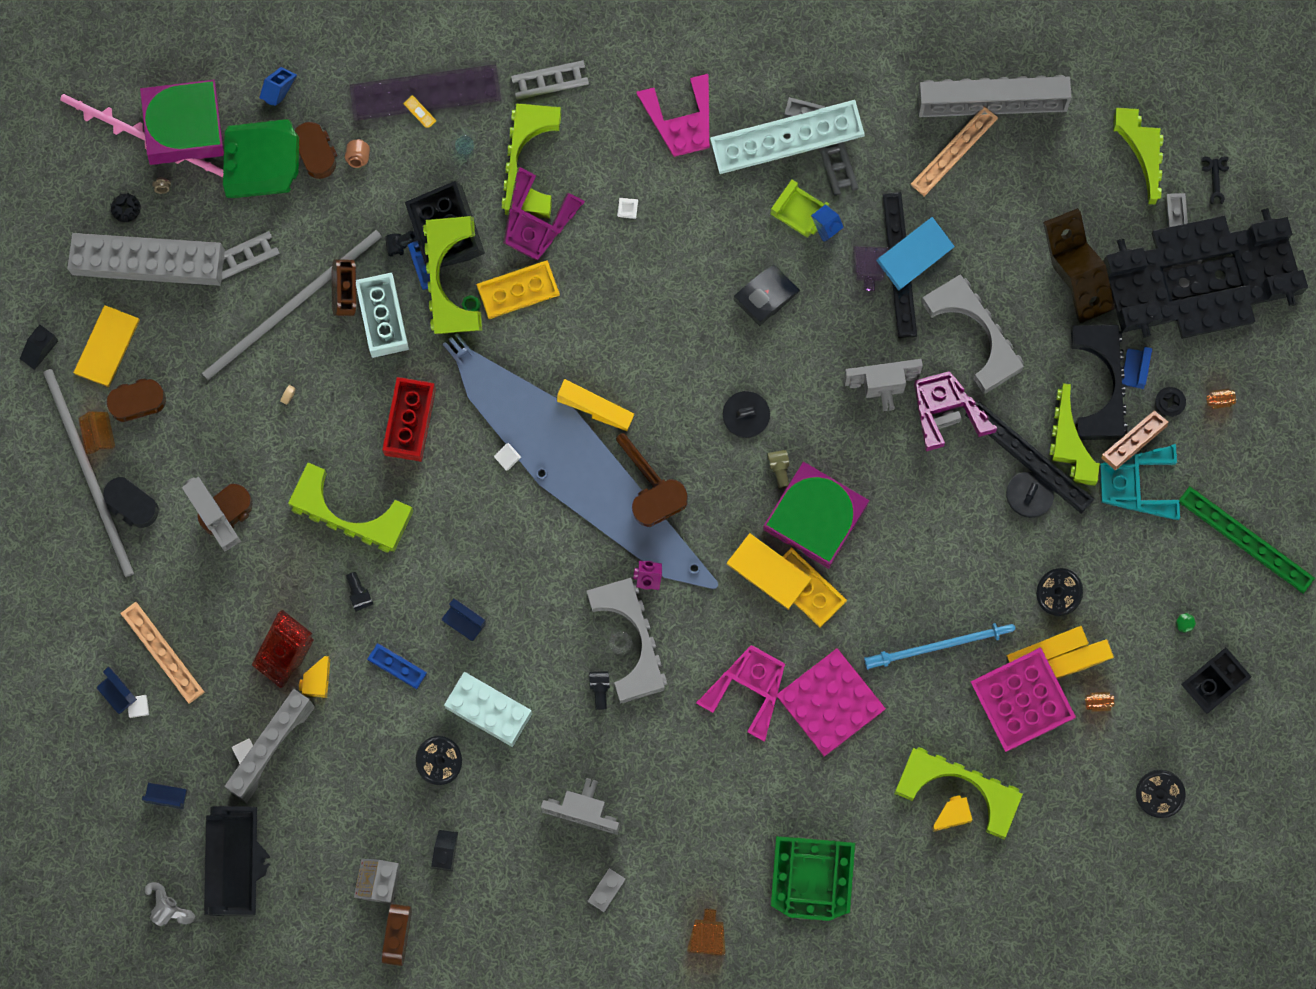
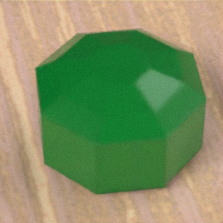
M469 295L464 297L461 305L464 310L479 311L481 302L479 298Z
M1188 613L1179 615L1175 622L1177 629L1183 633L1192 631L1196 624L1194 616Z

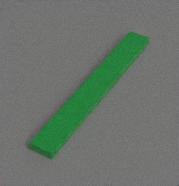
M1189 486L1179 499L1181 505L1302 594L1305 593L1314 581L1315 577Z

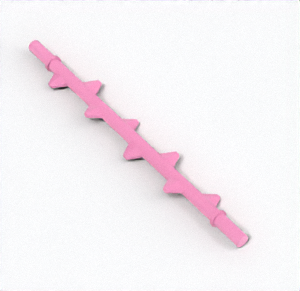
M65 94L61 96L60 101L75 107L76 110L83 111L85 121L96 117L113 125V133L115 135L126 131L145 140L143 123L139 122L132 127L113 118L112 108L110 107L101 112ZM204 158L183 159L175 162L179 164L187 160L204 168L205 171H210L223 177V169L213 165L211 162L204 161Z

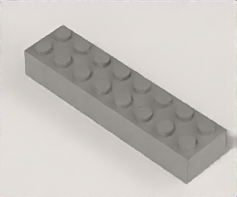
M1056 75L1054 77L1037 76L1035 78L1021 76L1016 79L1001 77L992 80L989 78H981L979 80L966 78L960 81L945 79L940 82L925 80L920 82L917 96L919 117L976 115L984 106L993 114L1067 112L1072 98L1070 77H1065L1064 75Z
M72 233L67 269L72 275L221 286L225 249L221 243Z

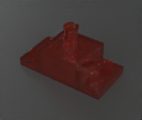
M281 610L266 635L252 666L277 686L283 688L292 672L301 666L314 641L311 637L313 633L284 610Z

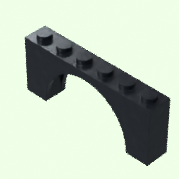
M1119 325L1073 326L1071 329L1072 349L1090 352L1101 359L1109 369L1113 381V392L1108 404L1095 414L1077 418L1076 430L1080 440H1120L1127 434V422L1124 423L1127 408L1126 404H1123L1125 386H1122L1124 367H1121L1123 349H1120L1122 331H1119Z

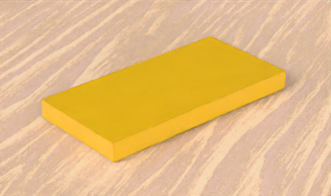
M548 260L476 284L488 319L560 295Z
M104 305L73 373L110 387L140 319Z
M751 533L748 534L727 562L729 567L788 610L812 580L811 577Z
M791 547L782 557L812 578L794 604L821 628L847 602V599Z

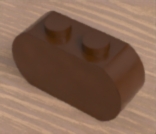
M314 122L300 124L295 129V132L299 136V154L308 174L317 179L330 176L336 168L335 157L338 156L334 147H330L328 144L330 138L327 131H322L320 125Z
M334 259L331 271L333 315L354 316L356 311L355 261Z
M139 379L131 385H119L117 389H113L109 393L107 398L108 410L120 422L161 412L166 404L165 392L159 383L151 379Z
M663 479L657 482L654 488L650 490L646 488L640 491L632 504V511L636 521L642 526L653 527L681 512L688 503L687 491L683 484L673 479L667 481Z
M229 484L213 497L233 529L234 524L238 521L243 522L249 517L248 513L252 510L253 503L250 494L243 486ZM198 514V521L205 532L213 535Z
M390 905L382 952L383 964L403 966L412 915L411 906Z

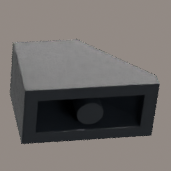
M39 324L27 339L20 360L35 370L57 344L58 339Z
M438 831L431 865L433 869L453 872L458 832Z

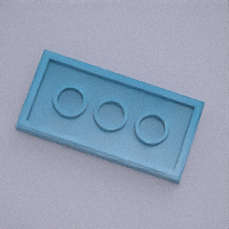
M931 217L876 261L896 288L900 290L955 246L934 218Z

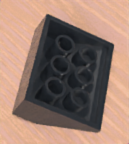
M456 181L405 202L414 232L417 234V241L425 265L429 262L428 255L425 253L427 236H424L423 231L426 220L473 217L463 186ZM475 222V236L465 238L454 244L445 254L440 268L469 261L485 254Z

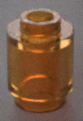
M1229 388L1212 390L1206 396L1207 405L1211 406L1212 410L1231 407L1236 404L1235 391L1229 390Z
M1109 691L1090 692L1089 695H1085L1086 710H1091V712L1111 711V707L1115 705L1114 695H1110Z

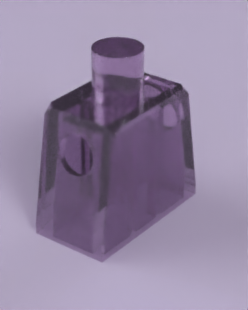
M853 246L852 255L856 281H864L865 291H875V281L883 282L885 272L876 260L885 254L889 248Z

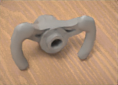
M152 882L145 886L146 895H150L152 890L156 891V906L151 911L152 914L150 916V919L156 925H166L171 918H177V922L181 924H190L194 921L195 914L191 910L177 907L176 901L166 896L163 885Z

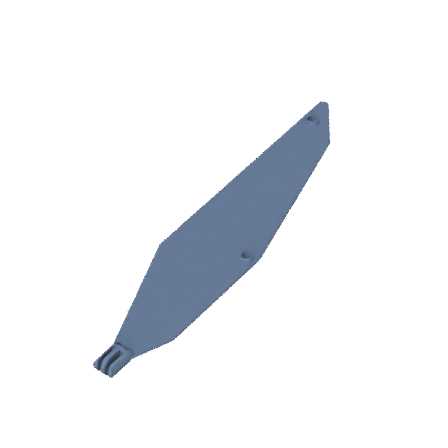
M455 333L454 336L464 347L463 349L459 347L452 337L448 339L457 350V354L454 353L446 342L442 344L457 362L469 400L504 443H509L521 456L519 461L542 488L641 561L662 563V576L664 578L710 589L718 587L717 580L667 520L653 527L642 526L636 521L632 511V504L638 493L642 491L641 488L575 408L557 402V398L474 352L458 333ZM540 471H545L543 477L539 476ZM697 566L698 570L696 572H692L691 567Z

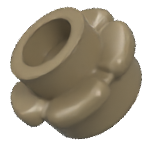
M159 177L156 181H153L152 186L156 193L163 194L169 192L171 185L169 180Z

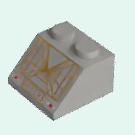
M361 859L354 898L393 904L400 865L383 860Z

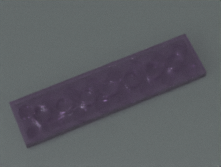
M496 64L349 85L354 121L410 114L411 112L403 103L412 95L427 111L501 101Z

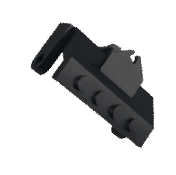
M214 806L210 807V815H206L204 915L253 917L256 915V881L266 875L267 868L270 866L269 863L263 865L265 859H269L270 856L257 841V807Z

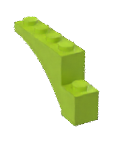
M1116 108L1113 131H1117L1135 153L1146 180L1148 204L1155 205L1157 200L1161 199L1162 191L1161 188H1158L1159 181L1162 180V170H1159V164H1162L1163 153L1160 152V146L1163 145V135H1160L1161 128L1141 127L1142 116H1139V109Z
M1063 383L1061 389L1057 390L1056 400H1059V407H1055L1054 412L1057 424L1056 426L1053 425L1052 437H1055L1054 444L1050 445L1049 455H1053L1052 461L1075 464L1071 465L1070 477H1073L1075 483L1095 486L1098 482L1100 463H1096L1092 459L1078 436L1071 412V384Z

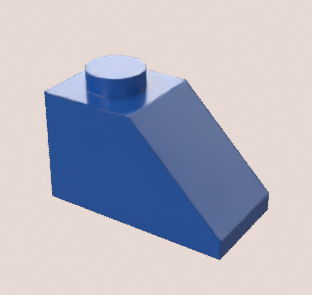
M280 67L264 80L259 98L269 105H278L283 101L297 75Z
M826 204L811 215L823 242L844 228L839 215Z

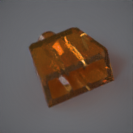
M705 909L704 920H695L687 952L725 956L723 922L715 921L716 910Z

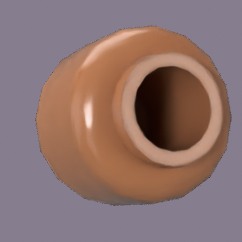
M360 139L350 141L345 152L346 162L354 168L366 165L370 154L369 145Z

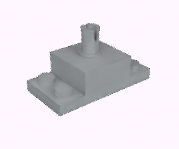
M922 359L846 369L844 384L850 388H858L861 384H864L866 398L881 396L883 411H888V405L889 411L895 409L892 395L904 393L906 380H915L917 376H920L923 367Z
M586 778L582 795L566 791L562 805L554 799L543 800L542 813L618 835L620 825L616 821L617 819L611 816L602 818L606 807L605 802L593 798L598 784L596 780L592 781L590 787L591 779Z

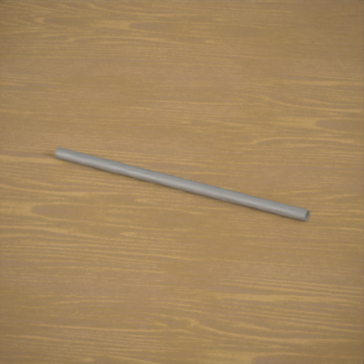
M375 230L341 259L355 260L382 236ZM332 266L202 372L203 376L207 380L213 377L332 279Z
M46 370L43 374L124 576L129 577L134 572L117 529L107 509L108 507L53 370Z

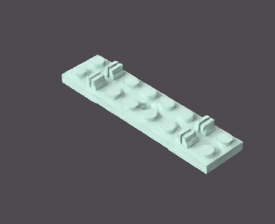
M851 100L758 126L714 136L710 139L719 174L864 137L865 135L856 101ZM788 133L791 135V137L789 139H785L784 135Z

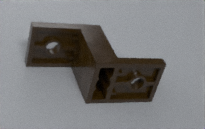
M1077 208L1043 222L1052 266L1071 289L1078 321L1082 323L1114 310L1106 264L1087 243L1081 211ZM1069 229L1066 235H1061L1064 230ZM1097 296L1094 302L1089 303L1092 297Z

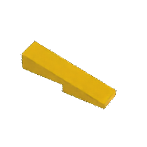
M564 379L557 395V402L592 414V419L628 431L634 417V413Z
M1079 626L1007 655L1010 663L1041 647L1048 661L1083 648L1089 643L1082 626Z

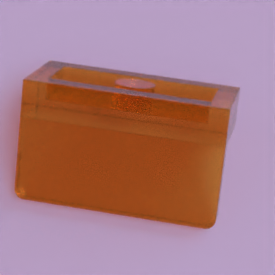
M88 412L79 418L86 454L95 453L100 449H113L115 447L108 412Z

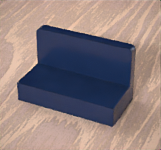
M453 598L449 604L450 608L442 618V621L469 640L474 641L485 626L486 621Z
M108 667L103 671L108 678L99 684L97 689L114 710L121 714L137 699L112 669Z
M148 783L146 795L142 796V801L184 809L187 789Z

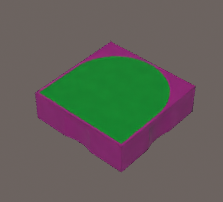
M215 79L140 88L146 149L150 165L177 162L191 158L203 159L224 156Z
M803 462L765 522L763 530L780 541L798 548L809 558L830 569L841 551L845 540L855 528L870 500Z

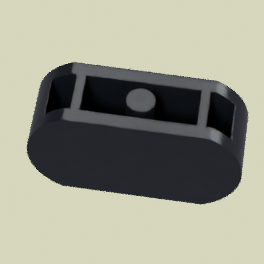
M125 477L114 478L105 486L103 497L109 506L107 509L114 515L118 513L124 517L122 520L130 527L134 524L138 528H144L155 522L159 513L157 503Z

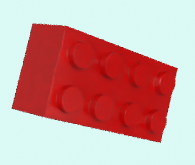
M397 377L382 449L384 456L422 462L436 393L435 383Z

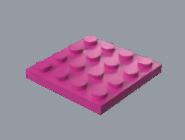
M1041 647L971 681L1005 752L1076 718Z
M838 648L777 694V698L824 757L886 709Z

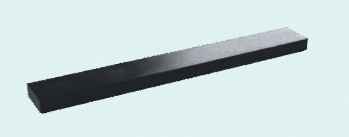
M901 192L885 193L882 195L888 250L906 237ZM910 281L902 289L898 290L892 282L898 338L917 337L912 283Z
M979 400L975 403L979 410L984 411L988 416L990 423L997 427L995 433L988 434L994 441L1080 514L1094 501L1091 495Z

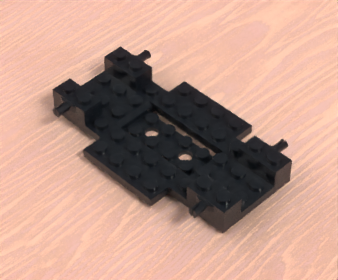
M1266 208V210H1261L1264 221L1251 224L1247 230L1232 233L1229 231L1225 216L1152 231V237L1156 249L1144 251L1143 247L1133 250L1127 249L1125 239L1117 240L1119 252L1106 255L1103 261L1106 264L1112 298L1122 333L1142 329L1143 337L1146 338L1151 336L1149 327L1177 321L1180 336L1183 339L1253 324L1255 318L1251 305L1287 298L1288 306L1296 305L1294 296L1303 294L1308 288L1304 271H1298L1289 241L1293 233L1288 217L1271 219L1269 208ZM1233 254V257H1225L1220 260L1163 271L1165 267ZM1217 270L1223 271L1225 278L1222 280L1217 279L1215 272ZM1186 278L1189 280V286L1182 287L1179 284V279Z

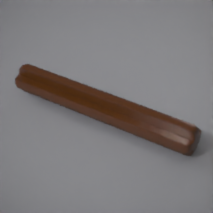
M621 433L617 436L616 441L654 488L655 484L661 481V479L625 433Z

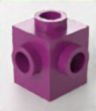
M639 561L638 568H634L633 572L636 587L646 590H659L662 577V563Z

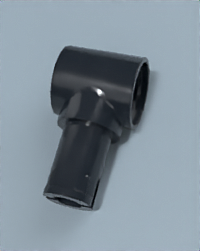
M408 231L403 235L395 233L385 236L388 256L403 255L407 245L417 241L416 232Z
M357 573L347 574L346 578L351 589L349 597L355 612L374 605L368 589L361 585Z
M609 671L589 672L590 689H592L595 696V710L607 709L606 692L610 688Z

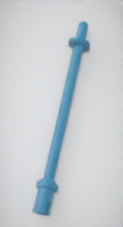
M993 623L992 629L891 654L883 651L879 655L864 657L867 670L883 665L887 667L891 661L993 636L996 640H999V635L1013 632L1015 625L1009 624L997 627L996 623Z

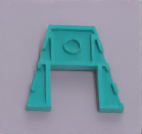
M1176 444L1135 454L1117 470H1114L1106 462L1101 463L1099 466L1101 503L1180 520L1179 500H1141L1139 465H1176Z

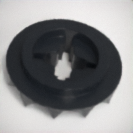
M120 193L110 204L113 217L120 222L134 220L141 210L139 200L135 195L129 193ZM127 200V204L131 208H127L126 211L123 212V209L119 206H124Z
M1166 387L1157 394L1155 404L1158 411L1164 416L1174 417L1180 415L1185 409L1186 398L1181 390L1175 387ZM1173 395V402L1176 405H1171V407L1167 408L1168 402L1165 400H1169Z

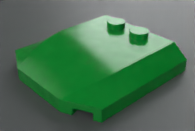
M289 119L227 127L224 138L223 187L227 198L290 192V185L293 179H296L298 176L299 136Z
M776 836L771 906L790 918L830 921L850 913L855 843Z

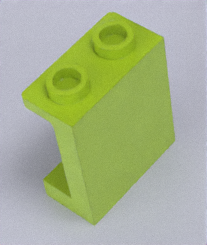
M791 180L771 208V215L808 238L811 234L814 235L817 232L811 215L825 204L800 189L798 183Z

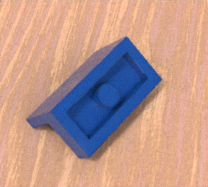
M1144 347L1143 351L1127 349L1122 385L1144 389L1152 348Z

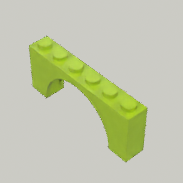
M516 104V110H512L511 120L514 121V127H510L512 145H508V156H510V162L506 163L508 180H504L506 198H502V209H505V215H509L517 173V162L522 148L536 135L548 131H560L561 107ZM530 188L521 209L537 218L550 219L552 197Z
M474 217L426 220L423 231L424 236H427L425 253L429 258V262L426 263L427 274H430L428 292L431 293L432 300H429L430 312L433 311V319L430 321L431 330H434V334L482 331L481 312L467 311L456 306L446 296L440 283V266L447 251L457 242L475 236Z
M307 463L288 502L292 508L291 511L298 515L305 513L309 515L308 518L317 523L321 520L327 523L326 526L333 530H337V528L344 530L343 533L349 537L354 538L356 535L365 544L371 545L374 543L379 545L378 548L384 552H395L413 514V508L394 500L390 508L377 519L365 523L344 521L336 517L325 504L323 486L327 475L325 469Z
M923 748L912 749L894 794L913 801L917 792L925 784L936 778L946 776L962 778L973 784L986 801L988 808L986 832L1001 839L1006 838L1023 795L1019 792L1018 788L1010 785L1005 787L1001 785V781L994 778L986 779L978 771H967L964 769L965 766L954 762V764L946 762V758L939 755L931 756Z

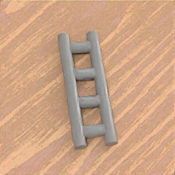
M584 61L511 76L512 83L518 82L520 92L515 93L516 100L588 85V78H582L580 68H585ZM572 70L575 80L564 82L562 72ZM554 74L556 84L546 86L544 76ZM536 78L538 88L527 90L525 80Z
M265 232L226 250L224 260H227L230 268L222 271L221 280L280 254L277 247L271 249L267 241L272 238L270 232ZM261 244L264 253L254 257L250 248ZM243 251L247 261L237 265L233 255Z

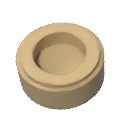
M289 385L280 402L286 405L289 404L296 389Z

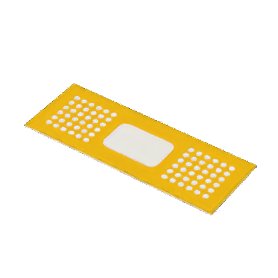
M413 95L403 103L425 128L431 127L436 122V119Z

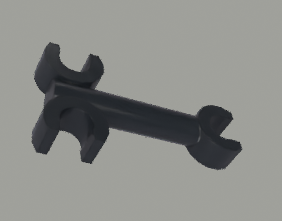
M1226 156L1221 157L1219 160L1211 159L1210 157H1203L1201 159V162L1209 164L1208 167H1202V171L1208 172L1212 169L1213 194L1210 197L1211 204L1214 203L1215 197L1220 198L1221 204L1225 200L1224 195L1220 193L1219 170L1223 172L1229 170V166H1222L1221 162L1228 161Z

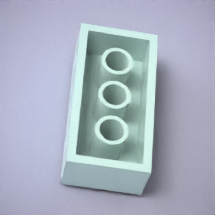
M387 273L356 280L357 293L372 358L409 350L393 274Z
M466 672L462 674L444 704L447 710L511 747L514 746L532 715V711Z

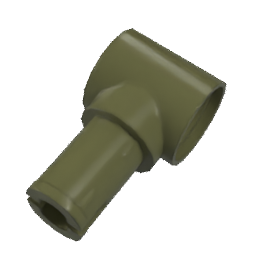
M787 450L767 453L768 460L770 461L769 467L776 474L778 488H787L789 485L786 471L789 466Z

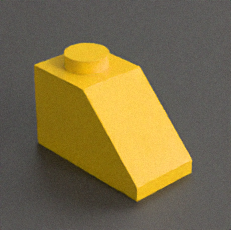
M324 656L303 674V680L300 679L299 691H302L305 697L327 698L330 670L329 656Z
M961 795L949 798L950 801L946 803L932 827L933 832L972 822L973 819L967 797L961 798Z

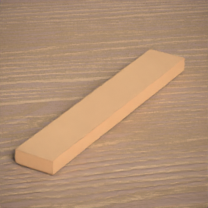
M984 106L910 185L925 197L994 124L998 117Z
M137 602L121 612V615L189 704L205 693Z

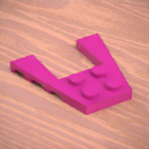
M708 74L690 78L699 110L698 113L664 121L655 88L636 92L637 97L640 99L673 157L710 147Z
M751 645L696 704L714 713L731 681L738 682L766 698L747 731L749 734L765 742L785 663Z

